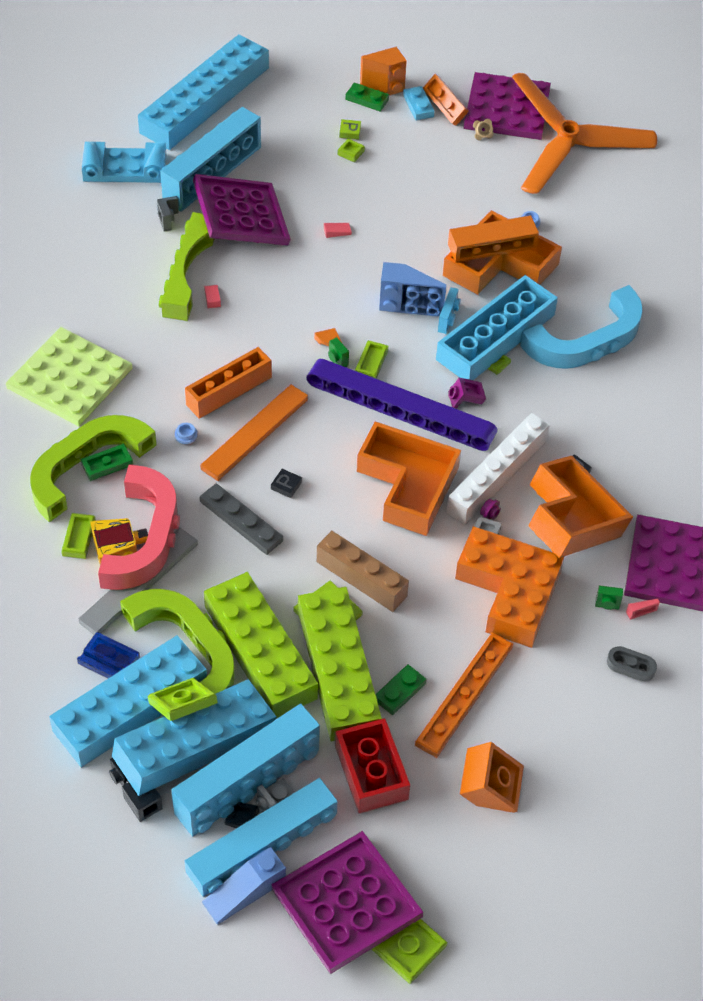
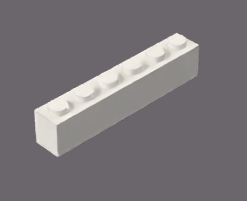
M531 413L448 496L446 513L466 525L482 508L483 504L489 498L491 499L547 442L550 424Z

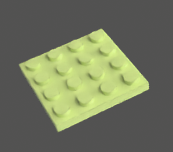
M60 327L6 382V387L79 427L133 368L131 362Z

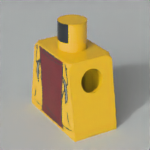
M127 518L90 521L99 564H101L103 554L116 556L130 555L137 552L136 545L146 543L147 529L133 531L130 520Z

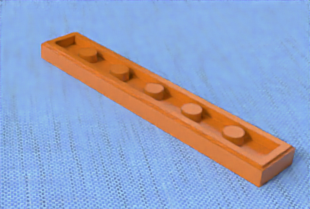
M290 384L200 465L201 470L216 481H219L306 403L308 395Z
M493 632L490 634L415 741L416 747L435 758L439 756L512 650L513 643Z

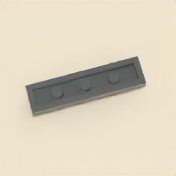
M217 483L200 496V502L264 554L268 555L283 542L282 534Z

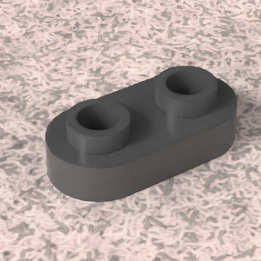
M622 646L614 647L608 653L607 665L614 672L639 681H649L655 676L657 664L648 655Z

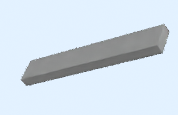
M179 527L174 532V548H170L164 567L154 578L137 587L109 590L78 618L79 623L95 636L101 634L122 614L121 600L134 593L149 590L198 545L197 539Z

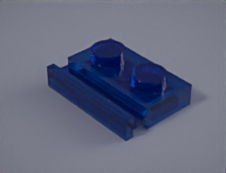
M96 632L84 648L82 655L78 656L77 662L79 665L108 679L140 658V653Z

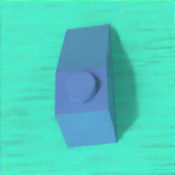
M270 847L247 861L204 899L202 903L218 925L272 891L271 884L286 876V867Z

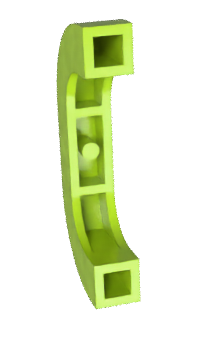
M108 415L87 422L77 430L72 431L60 442L53 444L50 449L37 459L30 475L33 500L39 513L48 522H51L68 509L65 494L54 484L62 474L81 462L82 458L88 457L103 446L124 444L126 448L140 458L157 446L155 430L143 421L130 416Z
M149 589L134 593L120 601L122 615L134 631L155 621H169L178 625L210 664L212 669L209 675L200 683L214 694L234 686L233 655L225 635L221 630L217 631L214 628L210 616L207 613L203 614L189 598L171 590Z

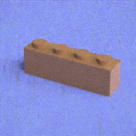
M331 530L317 545V563L391 612H394L407 598L408 579Z

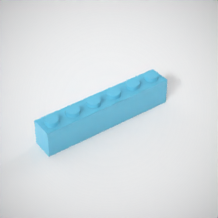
M319 777L184 860L185 871L203 897L209 893L211 894L247 861L271 847L274 852L278 850L283 851L298 837L309 835L314 830V827L322 822L324 824L330 822L337 814L338 801Z

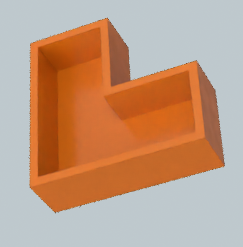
M491 210L478 224L506 220L508 218ZM539 235L537 248L461 262H455L450 252L444 258L443 276L477 295L501 270L517 279L526 275L541 285L559 265L562 246Z
M375 421L357 455V472L394 484L384 503V522L427 536L458 471L461 450Z
M572 455L540 464L530 483V486L547 503L539 505L528 526L559 558L622 537L633 518Z
M473 526L457 562L455 579L497 593L488 615L486 633L491 634L493 632L504 639L532 648L560 577L564 557L559 558L551 551Z

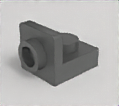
M177 196L157 199L158 217L163 231L172 230L171 221H174V214L179 213Z

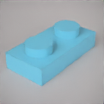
M422 86L403 89V96L416 121L434 117L435 111Z
M450 287L439 317L438 332L446 334L448 327L454 324L456 315L454 311H458L461 304V299L458 298L459 289Z

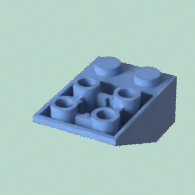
M383 262L379 311L440 316L445 303L446 284L406 264Z

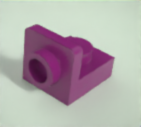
M459 377L448 391L453 408H458L462 401L482 405L486 400L482 382Z

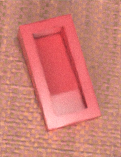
M324 223L326 238L352 234L349 223Z
M218 285L204 286L207 308L221 307Z
M658 599L630 603L627 606L626 613L631 620L657 611L660 602Z

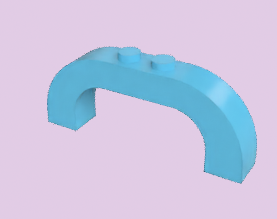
M627 285L611 293L609 308L618 317V321L575 340L555 338L540 323L522 331L520 346L535 361L554 368H576L592 361H597L605 355L617 352L635 338L642 316L641 300L633 288Z

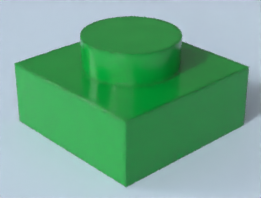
M337 337L330 340L328 351L330 360L344 367L349 366V350Z
M599 585L595 607L619 610L623 598V588Z

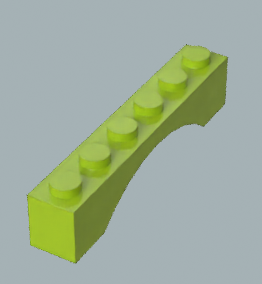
M192 212L190 220L186 221L185 235L182 234L180 238V250L177 249L175 252V264H171L169 280L166 279L164 284L165 293L160 295L159 308H162V317L183 321H188L193 300L192 290L185 278L186 272L193 260L204 250L213 246L215 238L209 237L203 213Z

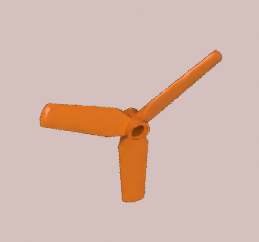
M516 73L512 76L513 80L544 120L558 133L546 145L521 186V189L525 192L539 193L575 144L587 147L655 148L657 146V134L653 130L593 124L578 125L575 121L566 120L527 74Z

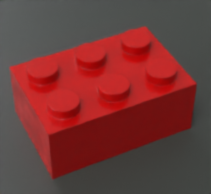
M385 718L336 731L335 748L359 814L409 800L410 783Z

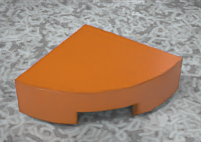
M335 328L314 333V338L320 345L329 346V341L336 337L340 340Z

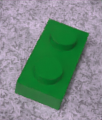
M354 82L346 92L345 100L381 112L389 101V94Z
M121 444L82 458L81 465L89 480L93 481L128 468L129 465H133V459L126 446Z
M407 664L375 694L377 702L393 716L426 685L427 679Z

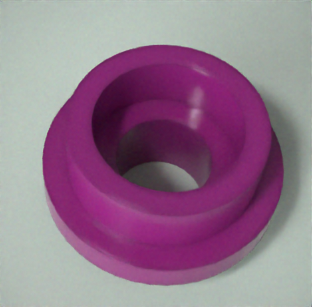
M489 498L480 510L483 518L494 520L501 511L499 507L500 502Z

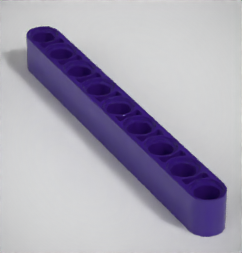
M325 359L316 360L306 376L307 382L317 389L480 451L489 449L498 432L497 427L490 421Z

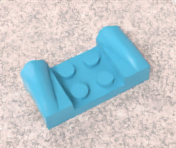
M85 142L82 161L83 182L161 183L160 170L165 166L167 158L166 143L146 142L145 148H106L105 142Z

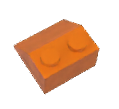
M397 46L361 56V85L387 93L389 96L403 92V89H405L407 60Z
M493 742L467 748L460 795L479 807L512 813L517 812L524 765Z

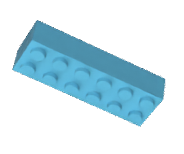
M244 107L239 108L213 130L206 133L199 141L192 144L185 152L178 155L176 159L160 170L162 198L177 196L179 211L182 212L198 199L193 182L195 174L225 177L261 148V117Z
M524 275L437 343L436 360L458 377L474 380L487 370L491 364L497 362L503 355L521 343L522 331L540 323L543 325L555 315L558 297Z
M176 635L50 715L52 731L79 766L83 767L112 748L116 737L144 726L162 715L149 704L147 695L190 678H195L201 682L207 677V669L179 636Z
M249 679L216 693L217 704L173 721L168 720L164 716L115 738L112 757L138 796L215 761L276 720V715Z
M300 703L171 789L175 816L192 837L199 832L204 833L219 818H226L234 810L233 806L238 802L245 804L251 801L257 793V787L263 785L265 789L268 788L284 774L292 773L303 761L314 758L319 751L320 725Z

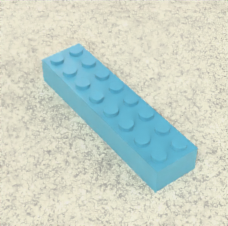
M238 34L139 113V133L156 143H166V149L171 150L269 69V50Z

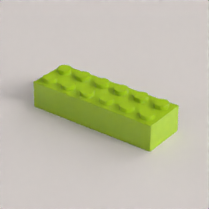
M248 571L204 590V604L207 612L218 630H221L225 635L227 644L242 670L276 715V719L300 703L304 706L318 699V682Z
M347 587L298 595L297 610L314 678L318 682V694L329 739L332 742L335 741L336 731L380 720L382 717Z

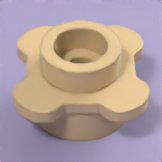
M485 119L481 122L477 120L473 123L476 132L475 139L481 140L485 137H493V126L490 119Z

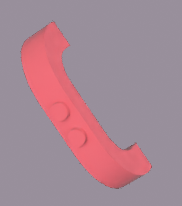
M138 465L128 466L124 480L126 498L147 500L155 505V511L147 541L139 551L125 556L103 554L98 571L101 589L123 590L148 582L161 571L167 561L170 548H174V530H178L180 525L175 489L167 477L154 469Z

